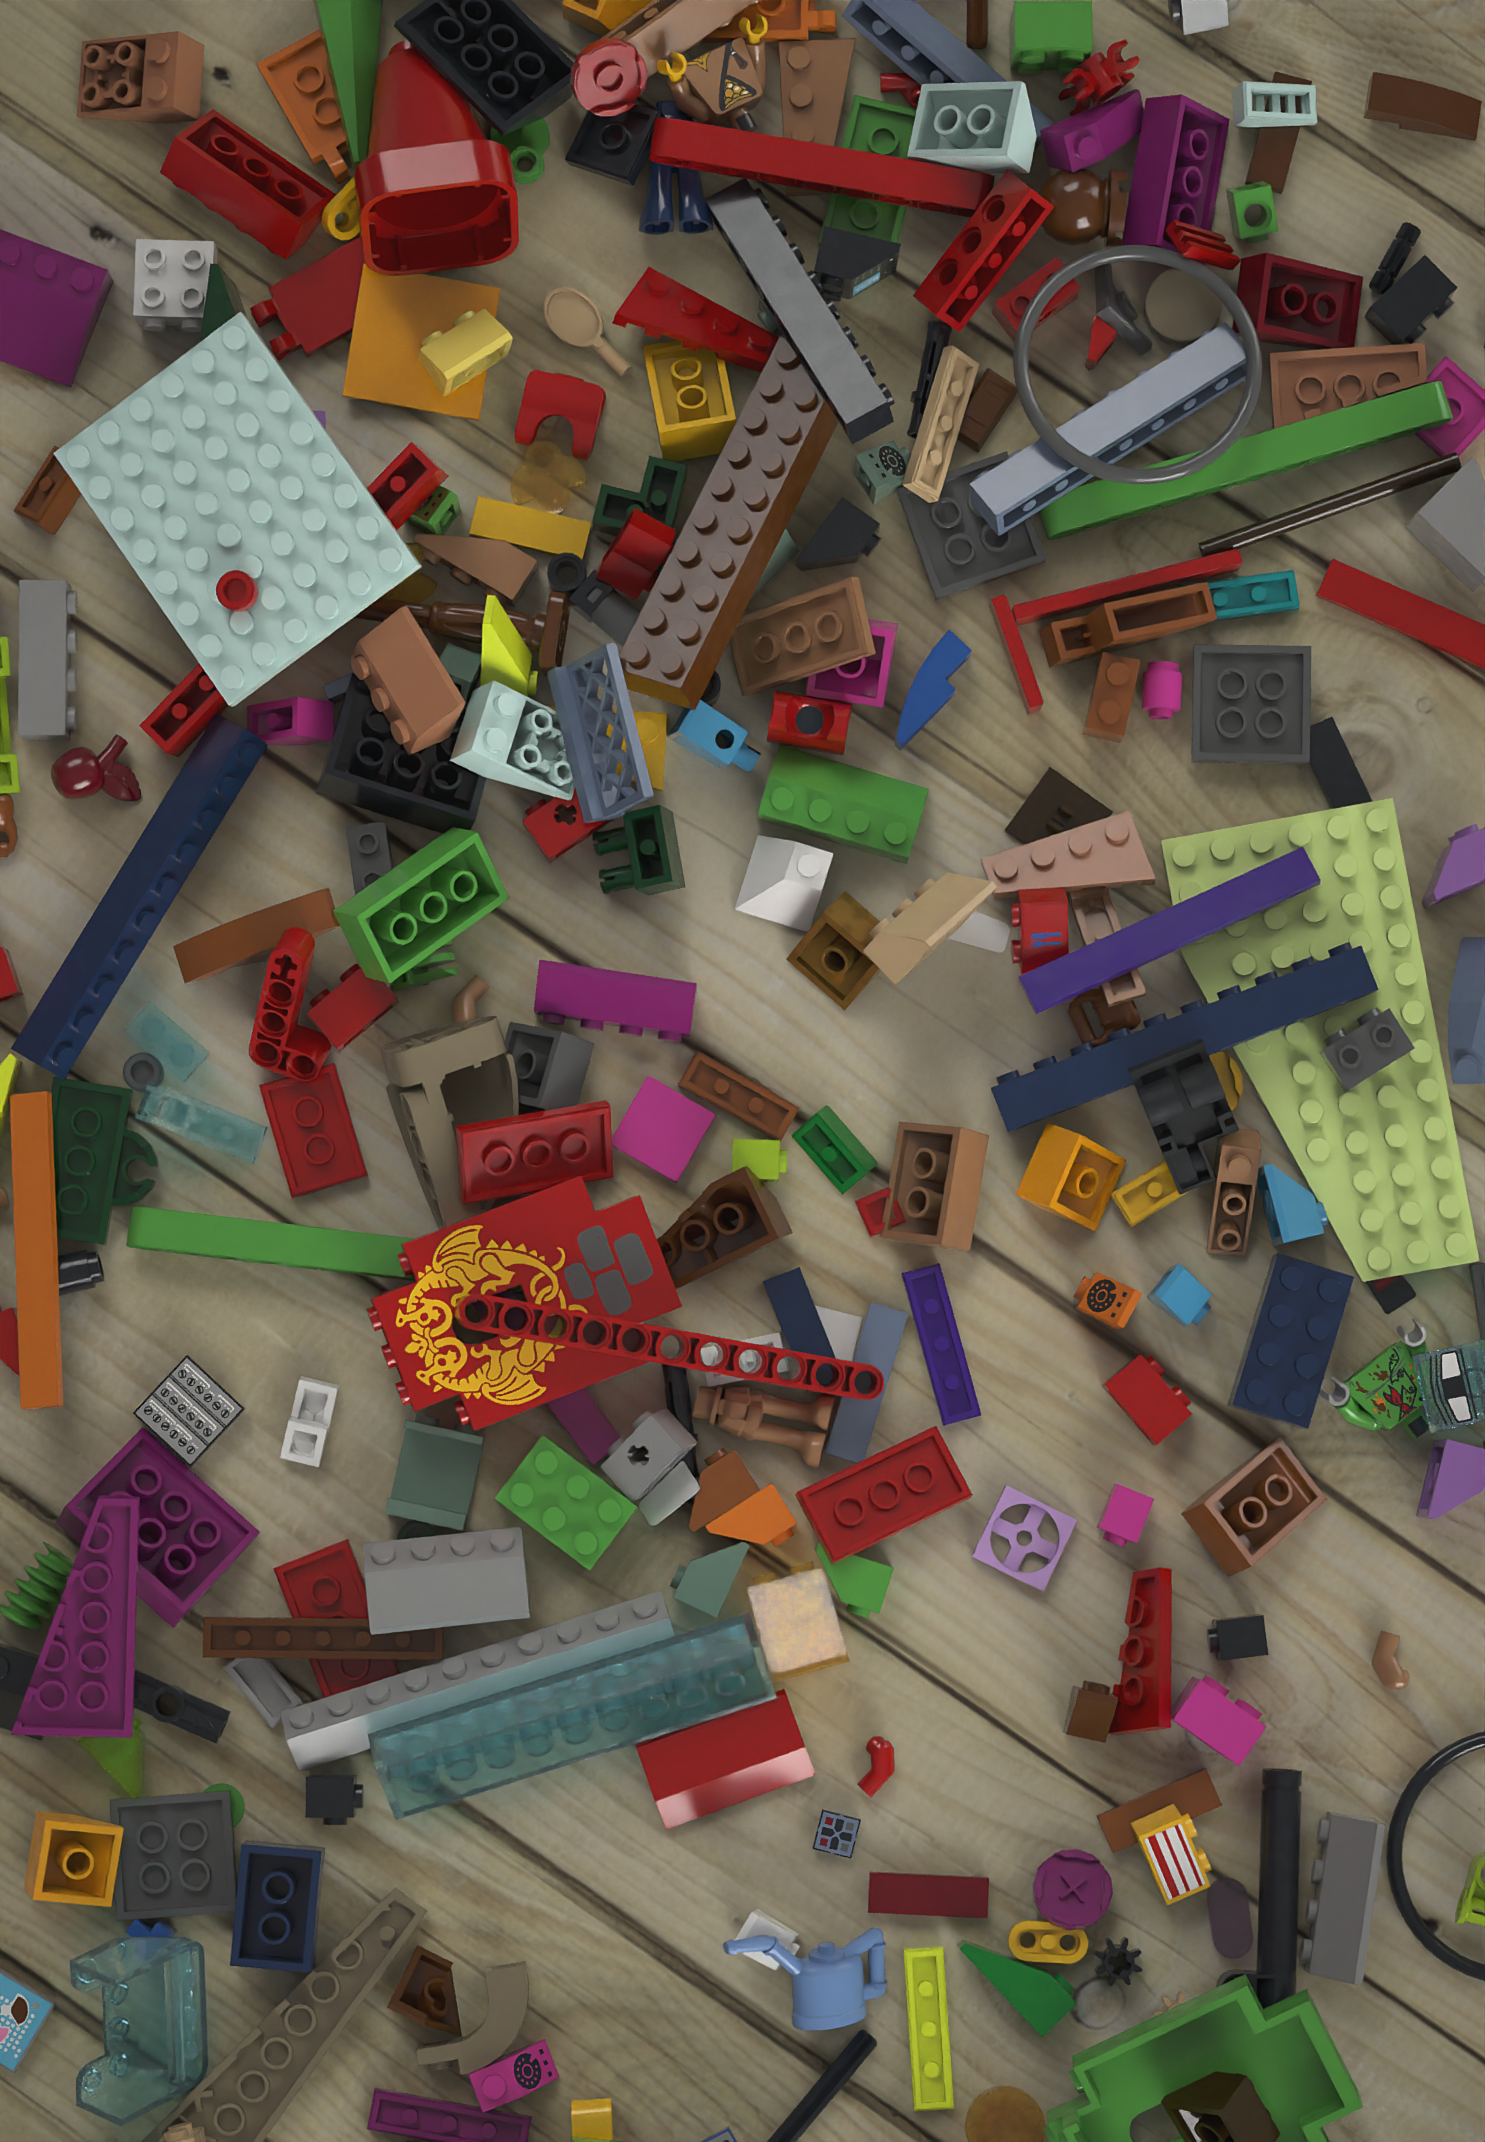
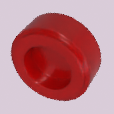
M233 570L225 573L219 579L216 586V595L224 607L232 611L241 612L249 609L256 602L258 586L256 581L247 573Z

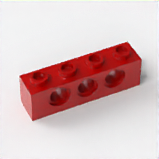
M1006 170L913 294V297L938 318L958 332H961L1055 206L1009 170Z

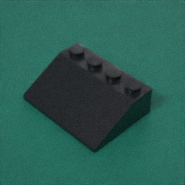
M425 0L398 19L394 24V27L501 136L545 118L573 95L570 77L571 68L574 63L512 0Z
M352 673L315 794L442 834L452 827L471 830L478 813L486 777L450 761L466 709L461 712L448 739L409 755L403 744L397 743L390 728L391 724L385 714L378 711L374 706L371 691L365 681L360 680L356 674Z

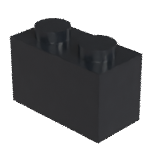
M1424 255L1368 309L1364 317L1392 345L1403 344L1405 341L1408 344H1413L1427 330L1423 324L1432 315L1439 319L1453 306L1455 302L1451 297L1458 287Z

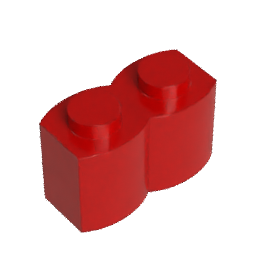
M635 508L603 556L595 577L634 599H637L643 590L650 592L660 574L656 569L660 564L665 565L675 545L672 542L676 530Z

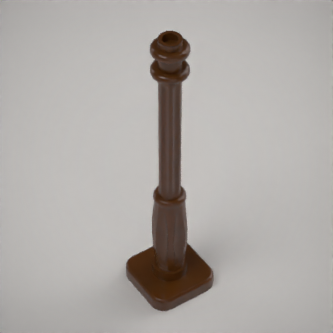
M552 591L548 598L546 614L537 613L534 616L503 608L526 646L532 648V651L540 652L539 666L543 675L548 677V671L556 667H562L571 609L567 593ZM379 598L353 617L383 622L399 608L407 605L419 627L429 629L430 634H439L482 644V627L486 605L442 603L441 601H434L432 605Z

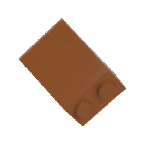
M1279 1436L1207 1490L1186 1508L1181 1515L1229 1577L1252 1567L1323 1504L1327 1498Z

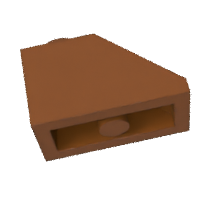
M723 1447L704 1459L708 1467L701 1471L698 1482L700 1490L696 1493L689 1522L692 1532L700 1529L760 1491L735 1450L728 1454Z

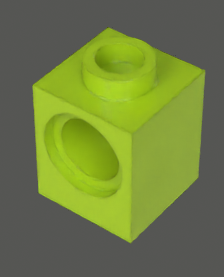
M733 1139L731 1173L744 1166H748L761 1182H778L779 1173H787V1150H780V1140Z

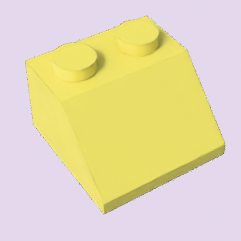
M485 308L476 314L473 310L464 313L453 322L456 327L445 334H442L440 330L436 331L421 342L423 347L419 349L418 359L443 397L503 360L509 354L513 337Z

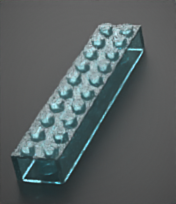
M750 1612L369 1733L368 1739L375 1770L395 1820L755 1706L777 1697Z

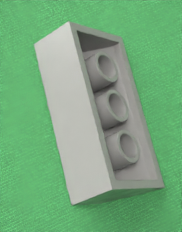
M522 1527L363 1544L364 1576L371 1635L530 1618L527 1561Z
M1327 1811L1326 1820L1320 1819L1317 1843L1322 1844L1320 1860L1314 1859L1311 1871V1883L1316 1884L1315 1898L1308 1899L1305 1913V1922L1311 1923L1309 1939H1302L1299 1962L1305 1963L1304 1970L1309 1974L1354 1985H1363L1385 1832V1824L1374 1818Z

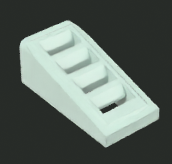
M1242 81L1233 90L1234 126L1275 127L1315 125L1317 123L1315 85ZM1295 96L1301 97V114L1296 113ZM1264 97H1269V112H1265ZM1280 97H1285V113L1281 112Z

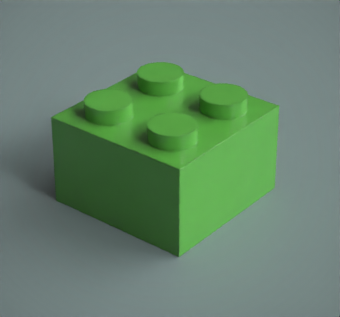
M1014 1L1009 24L1010 70H1019V73L1022 75H1037L1042 73V70H1057V73L1061 75H1068L1088 59L1093 48L1092 1Z

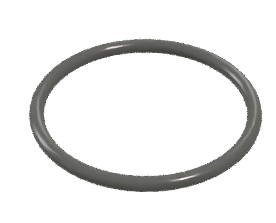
M1121 245L1096 250L1078 257L1055 272L1038 289L1025 309L1017 329L1014 342L1013 369L1016 389L1029 421L1046 444L1060 457L1073 466L1102 479L1126 484H1156L1173 481L1198 472L1222 456L1236 442L1250 421L1258 401L1262 380V355L1259 339L1247 309L1237 294L1215 272L1202 263L1184 257L1181 253L1173 250L1147 245ZM1120 261H1147L1181 270L1207 286L1223 302L1236 322L1246 353L1247 373L1243 397L1236 414L1224 432L1207 448L1191 458L1172 465L1148 469L1119 467L1099 461L1068 443L1049 423L1035 398L1029 374V349L1037 320L1044 307L1062 286L1076 276L1097 266Z

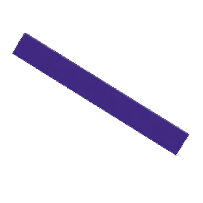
M1301 847L1019 976V982L1035 1014H1038L1320 885L1321 879L1305 849Z

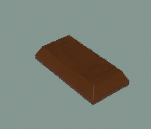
M987 368L970 394L957 440L979 453L1018 393L1016 385Z

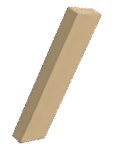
M953 345L943 348L902 483L904 487L928 503L939 500L979 367L978 362Z

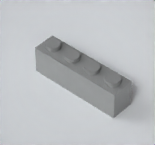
M19 580L18 735L23 741H71V730H77V708L71 707V691H77L78 677L77 669L71 668V653H77L78 635L76 629H71V614L78 613L77 591H71V586L67 580Z

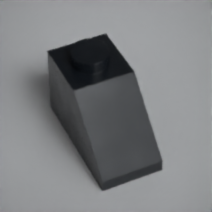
M842 497L798 556L796 567L801 571L856 563L862 554L869 557L881 540L877 536L880 523Z

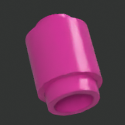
M1170 661L1148 662L1147 671L1143 672L1142 710L1149 712V718L1172 719L1173 713L1181 711L1182 673L1179 672V664Z

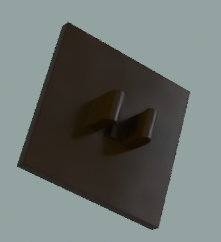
M1049 767L1005 831L1023 844H1028L1110 817L1113 811Z

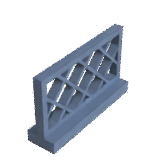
M616 643L605 644L567 666L556 667L548 671L547 675L584 823L617 819L625 815V810L653 797L654 794ZM604 660L608 669L607 675L602 673ZM599 685L604 688L601 700L597 697ZM614 698L617 705L616 714L612 711ZM609 723L613 726L611 738L606 735ZM623 736L627 745L626 752L621 749ZM618 761L623 765L620 776L616 773ZM633 775H634V778H635V782H636V786H637L638 792H636V791L631 787V781H632Z

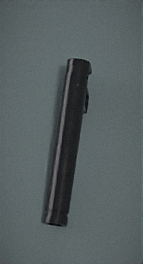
M1262 1769L1264 1789L1262 1790L1257 1970H1227L1220 1975L1216 1984L1217 1988L1246 1974L1263 2009L1296 1994L1301 1825L1300 1786H1302V1770Z

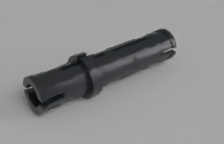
M928 322V332L921 360L917 389L912 392L910 400L914 405L907 434L916 439L943 348L948 346L950 333L952 332V327L944 322Z
M661 1364L664 1375L667 1409L698 1441V1434H694L687 1369ZM694 1446L673 1468L681 1461H684L694 1478H697L699 1473L696 1446Z

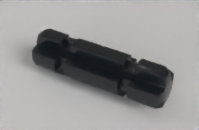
M1408 222L1402 223L1395 236L1396 239L1391 243L1378 267L1380 271L1375 272L1369 283L1370 289L1383 295L1395 281L1393 278H1396L1412 250L1411 247L1415 245L1421 234V230Z

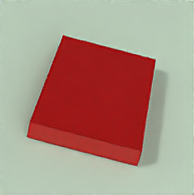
M335 1063L322 1066L317 1078L312 1081L305 1082L291 1077H284L259 1085L293 1199L368 1176Z

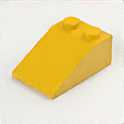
M681 340L642 346L662 459L672 462L720 454L737 422L724 360L718 359L714 351L705 348L694 351L682 347L683 341Z

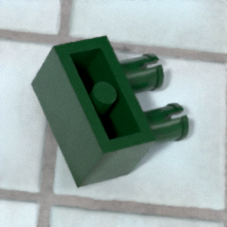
M655 805L625 812V815H623V827L593 832L592 840L598 841V844H593L598 856L629 849L631 864L599 870V879L605 880V882H600L604 894L635 887L636 890L644 894L653 895L686 887L674 817L671 810L661 805Z

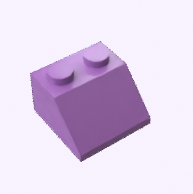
M1473 824L1455 832L1454 836L1448 838L1450 844L1441 851L1422 900L1425 909L1485 883V827L1479 830L1477 824Z
M1448 1439L1434 1440L1416 1516L1437 1519L1483 1491L1485 1488V1449Z

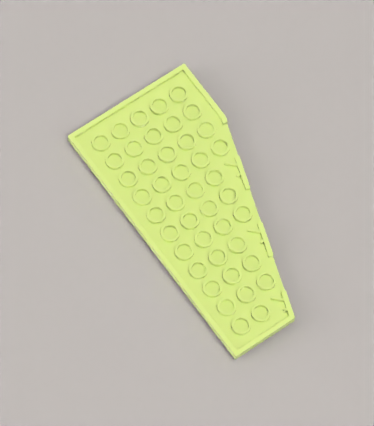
M1393 798L1161 840L1172 906L1301 847L1305 849L1321 879L1320 885L1180 948L1181 956L1206 1001L1210 1004L1219 1000L1218 992L1239 985L1241 991L1256 986L1254 978L1276 970L1278 977L1293 972L1291 964L1312 956L1315 963L1330 957L1328 950L1350 942L1352 949L1362 946L1379 989L1377 992L1233 1046L1232 1049L1249 1076L1318 1203H1323L1327 1219L1361 1282L1480 1261ZM1376 1007L1380 1013L1390 1008L1415 1049L1344 1092L1319 1053L1327 1048L1323 1040L1344 1028L1347 1034L1360 1027L1357 1019Z

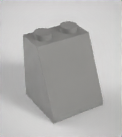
M1471 457L1417 512L1406 529L1463 584L1474 592L1481 584L1485 587V480L1478 463Z

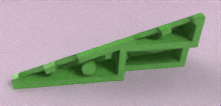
M313 0L327 54V68L352 167L356 169L362 161L367 159L382 0Z

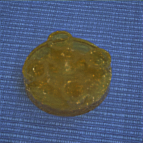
M1003 2085L987 2089L974 2099L967 2111L965 2133L968 2142H1043L1045 2119L1042 2110L1031 2095L1017 2087Z

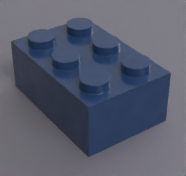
M249 1840L241 1844L230 1966L307 1973L313 1970L325 1847Z

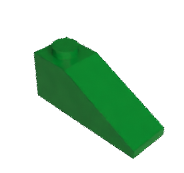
M964 1939L958 1944L959 1949L1042 2037L1077 2004L1070 1996L1076 1990L1060 1973L1053 1977L1045 1969Z

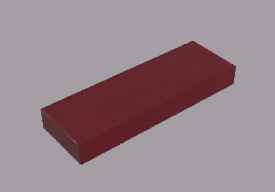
M869 1871L868 1913L987 1918L989 1877Z

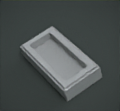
M232 1658L222 1666L271 1728H274L282 1721V1711L301 1706L304 1703L269 1658Z

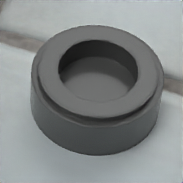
M149 1053L134 1054L124 1064V1080L130 1088L137 1092H151L163 1080L164 1070L161 1062Z

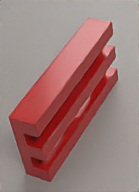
M1174 219L1165 229L1171 241L1184 257L1232 271L1241 262L1237 255L1231 254L1234 250L1230 245L1224 243L1226 239L1222 234Z

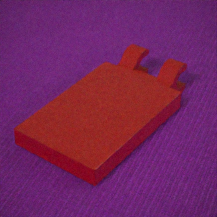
M361 236L268 287L273 298L259 302L250 308L251 315L259 328L279 317L287 333L281 334L269 341L270 347L278 361L300 348L309 357L352 333L363 264L365 263Z

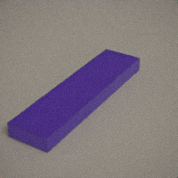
M940 1263L902 1273V1279L942 1425L945 1426L981 1416Z

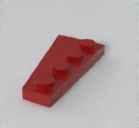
M651 267L646 269L616 312L612 324L626 328L627 323L644 328V334L660 339L661 334L681 340L683 341L682 347L694 351L703 348L714 351L718 359L762 373L779 339L778 336L769 333L767 330Z
M1158 1567L1133 1572L1124 1622L1130 1628L1128 1638L1123 1645L1121 1644L1118 1660L1124 1661L1120 1684H1114L1112 1694L1118 1697L1114 1721L1112 1720L1108 1732L1110 1735H1125L1171 1728L1172 1569Z

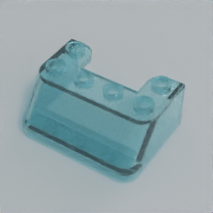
M116 1937L70 1960L71 1983L76 1990L82 1993H91L102 1987L104 2055L87 2063L77 2075L76 2106L119 2126H123L200 2084L208 2069L205 1959L203 1946L199 1942L187 1937Z

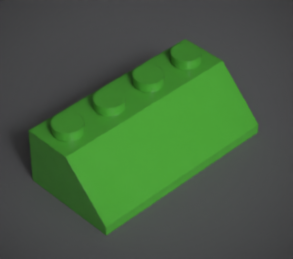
M779 745L760 804L757 820L907 864L929 789Z

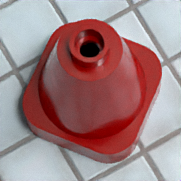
M408 40L395 44L390 49L388 57L379 64L376 70L368 158L358 165L354 173L358 223L365 264L369 269L379 274L403 276L487 265L506 258L514 252L519 243L518 196L510 152L502 144L487 140L472 105Z

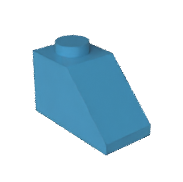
M1178 1263L1169 1268L1147 1298L1185 1327L1191 1321L1197 1325L1211 1308L1206 1302L1212 1294Z

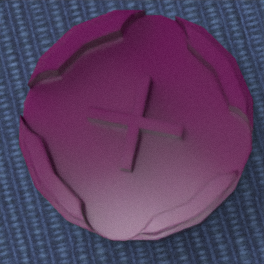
M1078 1849L1061 1850L1049 1857L1039 1866L1032 1885L1034 1903L1040 1914L1052 1925L1065 1930H1083L1096 1924L1107 1912L1113 1895L1112 1879L1108 1871L1105 1870L1104 1866L1093 1854Z

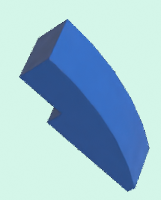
M950 629L932 649L920 667L908 692L900 716L895 746L900 751L954 696L956 689L947 680L970 658L972 650Z

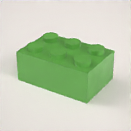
M545 1435L541 1436L495 1497L498 1502L589 1571L638 1508L636 1504Z

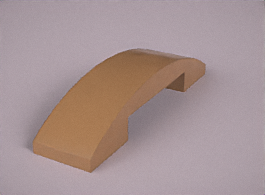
M1105 886L1082 888V891L1067 892L1084 946L1121 930L1109 895V889H1105ZM1138 968L1099 985L1108 1007L1146 996Z

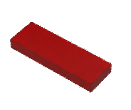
M1004 594L991 599L989 608L1028 715L1040 711L1044 701L1007 596Z

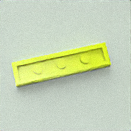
M943 1946L903 1948L914 2111L954 2109Z

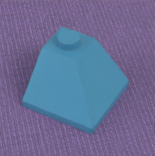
M1272 1164L1260 1167L1257 1185L1273 1246L1324 1234L1323 1226L1327 1225L1328 1221L1323 1203H1316L1314 1194Z

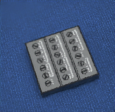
M186 1355L133 1414L187 1465L192 1467L246 1408L189 1355Z

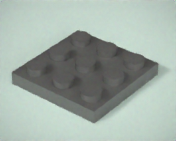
M1007 451L948 471L939 500L936 502L928 503L906 487L897 489L899 501L935 601L1046 562V557L1031 516L998 536L972 505L970 483L983 471L992 470L1005 462L1009 457Z
M1194 644L1191 762L1309 764L1311 646Z
M231 1790L110 1799L111 1824L124 1828L115 1880L117 1921L235 1912L237 1884Z

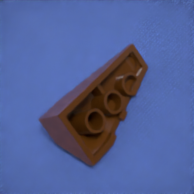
M744 1166L712 1182L702 1192L703 1194L678 1217V1220L657 1239L676 1290L793 1233L777 1198L748 1166Z

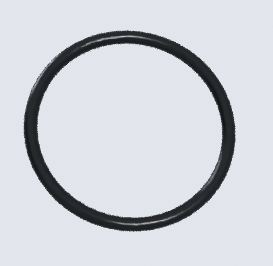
M1485 1731L1464 1737L1446 1746L1433 1755L1411 1778L1399 1798L1391 1819L1387 1839L1386 1860L1393 1897L1405 1923L1414 1936L1443 1963L1467 1976L1485 1981V1964L1473 1961L1448 1947L1436 1937L1422 1920L1408 1892L1402 1861L1405 1828L1419 1795L1431 1779L1451 1762L1467 1753L1485 1748Z

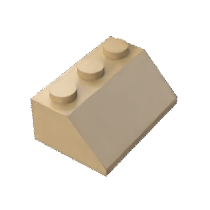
M949 872L936 883L929 878L914 893L918 899L914 902L909 898L905 899L891 913L895 917L893 921L890 922L885 917L869 932L873 940L866 946L863 952L896 985L958 930L998 886L993 881Z

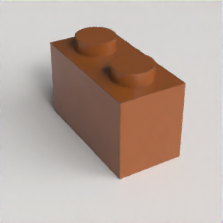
M1102 652L1097 665L1082 735L1121 743L1125 735L1141 660Z

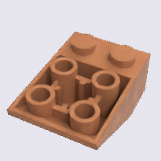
M179 31L82 41L77 117L152 123L197 121L200 115L205 45Z

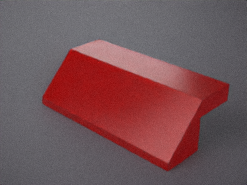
M785 1689L635 1743L655 1803L666 1829L815 1775Z

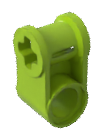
M1485 1852L1477 1854L1469 1865L1465 1885L1456 1907L1455 1923L1463 1924L1466 1921L1485 1927V1913L1472 1910L1485 1911V1881H1482L1480 1876L1481 1869L1485 1865Z

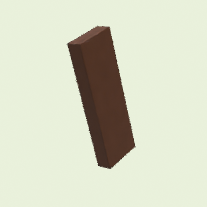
M1276 71L1272 79V83L1312 84L1310 80ZM1295 96L1296 113L1301 114V97ZM1269 97L1266 101L1265 112H1269ZM1280 97L1282 113H1285V97ZM1300 126L1259 127L1245 180L1246 185L1264 181L1271 185L1272 192L1282 194Z

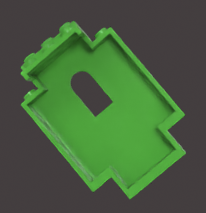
M1246 1974L1072 2055L1073 2070L1069 2071L1070 2078L1079 2094L1085 2093L1048 2110V2125L1044 2127V2132L1049 2142H1135L1131 2137L1129 2129L1132 2120L1138 2114L1161 2104L1164 2096L1215 2071L1247 2075L1254 2084L1255 2091L1265 2108L1270 2112L1271 2118L1280 2132V2136L1275 2142H1330L1323 2126L1363 2108L1361 2095L1308 1990L1305 1989L1263 2009ZM1180 2135L1167 2142H1184Z

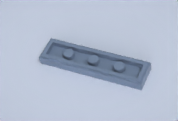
M870 1302L852 1362L869 1364L880 1370L884 1378V1387L882 1392L871 1400L841 1397L825 1449L826 1454L855 1463L864 1460L909 1313ZM865 1371L859 1372L854 1380V1385L860 1393L866 1392L871 1385V1378Z

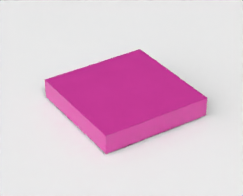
M1445 356L1427 376V383L1442 381L1453 420L1444 425L1417 432L1415 435L1439 457L1456 452L1459 457L1485 429V390Z
M647 1076L612 1136V1147L677 1183L716 1114Z

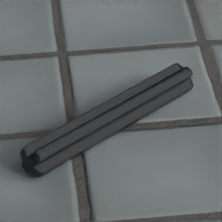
M860 2030L767 2142H797L877 2046V2040L866 2030Z

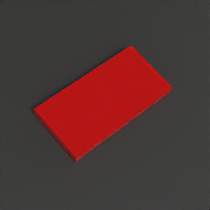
M606 1100L456 1126L459 1196L463 1204L535 1192L580 1175L584 1183L614 1178L611 1106Z
M937 1426L929 1428L797 1491L795 1494L831 1565L962 1503L973 1495Z
M348 1539L273 1568L292 1617L369 1618L365 1581ZM309 1659L323 1698L401 1674L395 1659Z

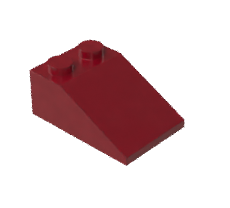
M1267 252L1241 258L1237 296L1247 309L1260 342L1318 350L1350 348L1355 345L1363 276ZM1233 318L1232 330L1236 333L1237 336L1241 337L1240 331Z

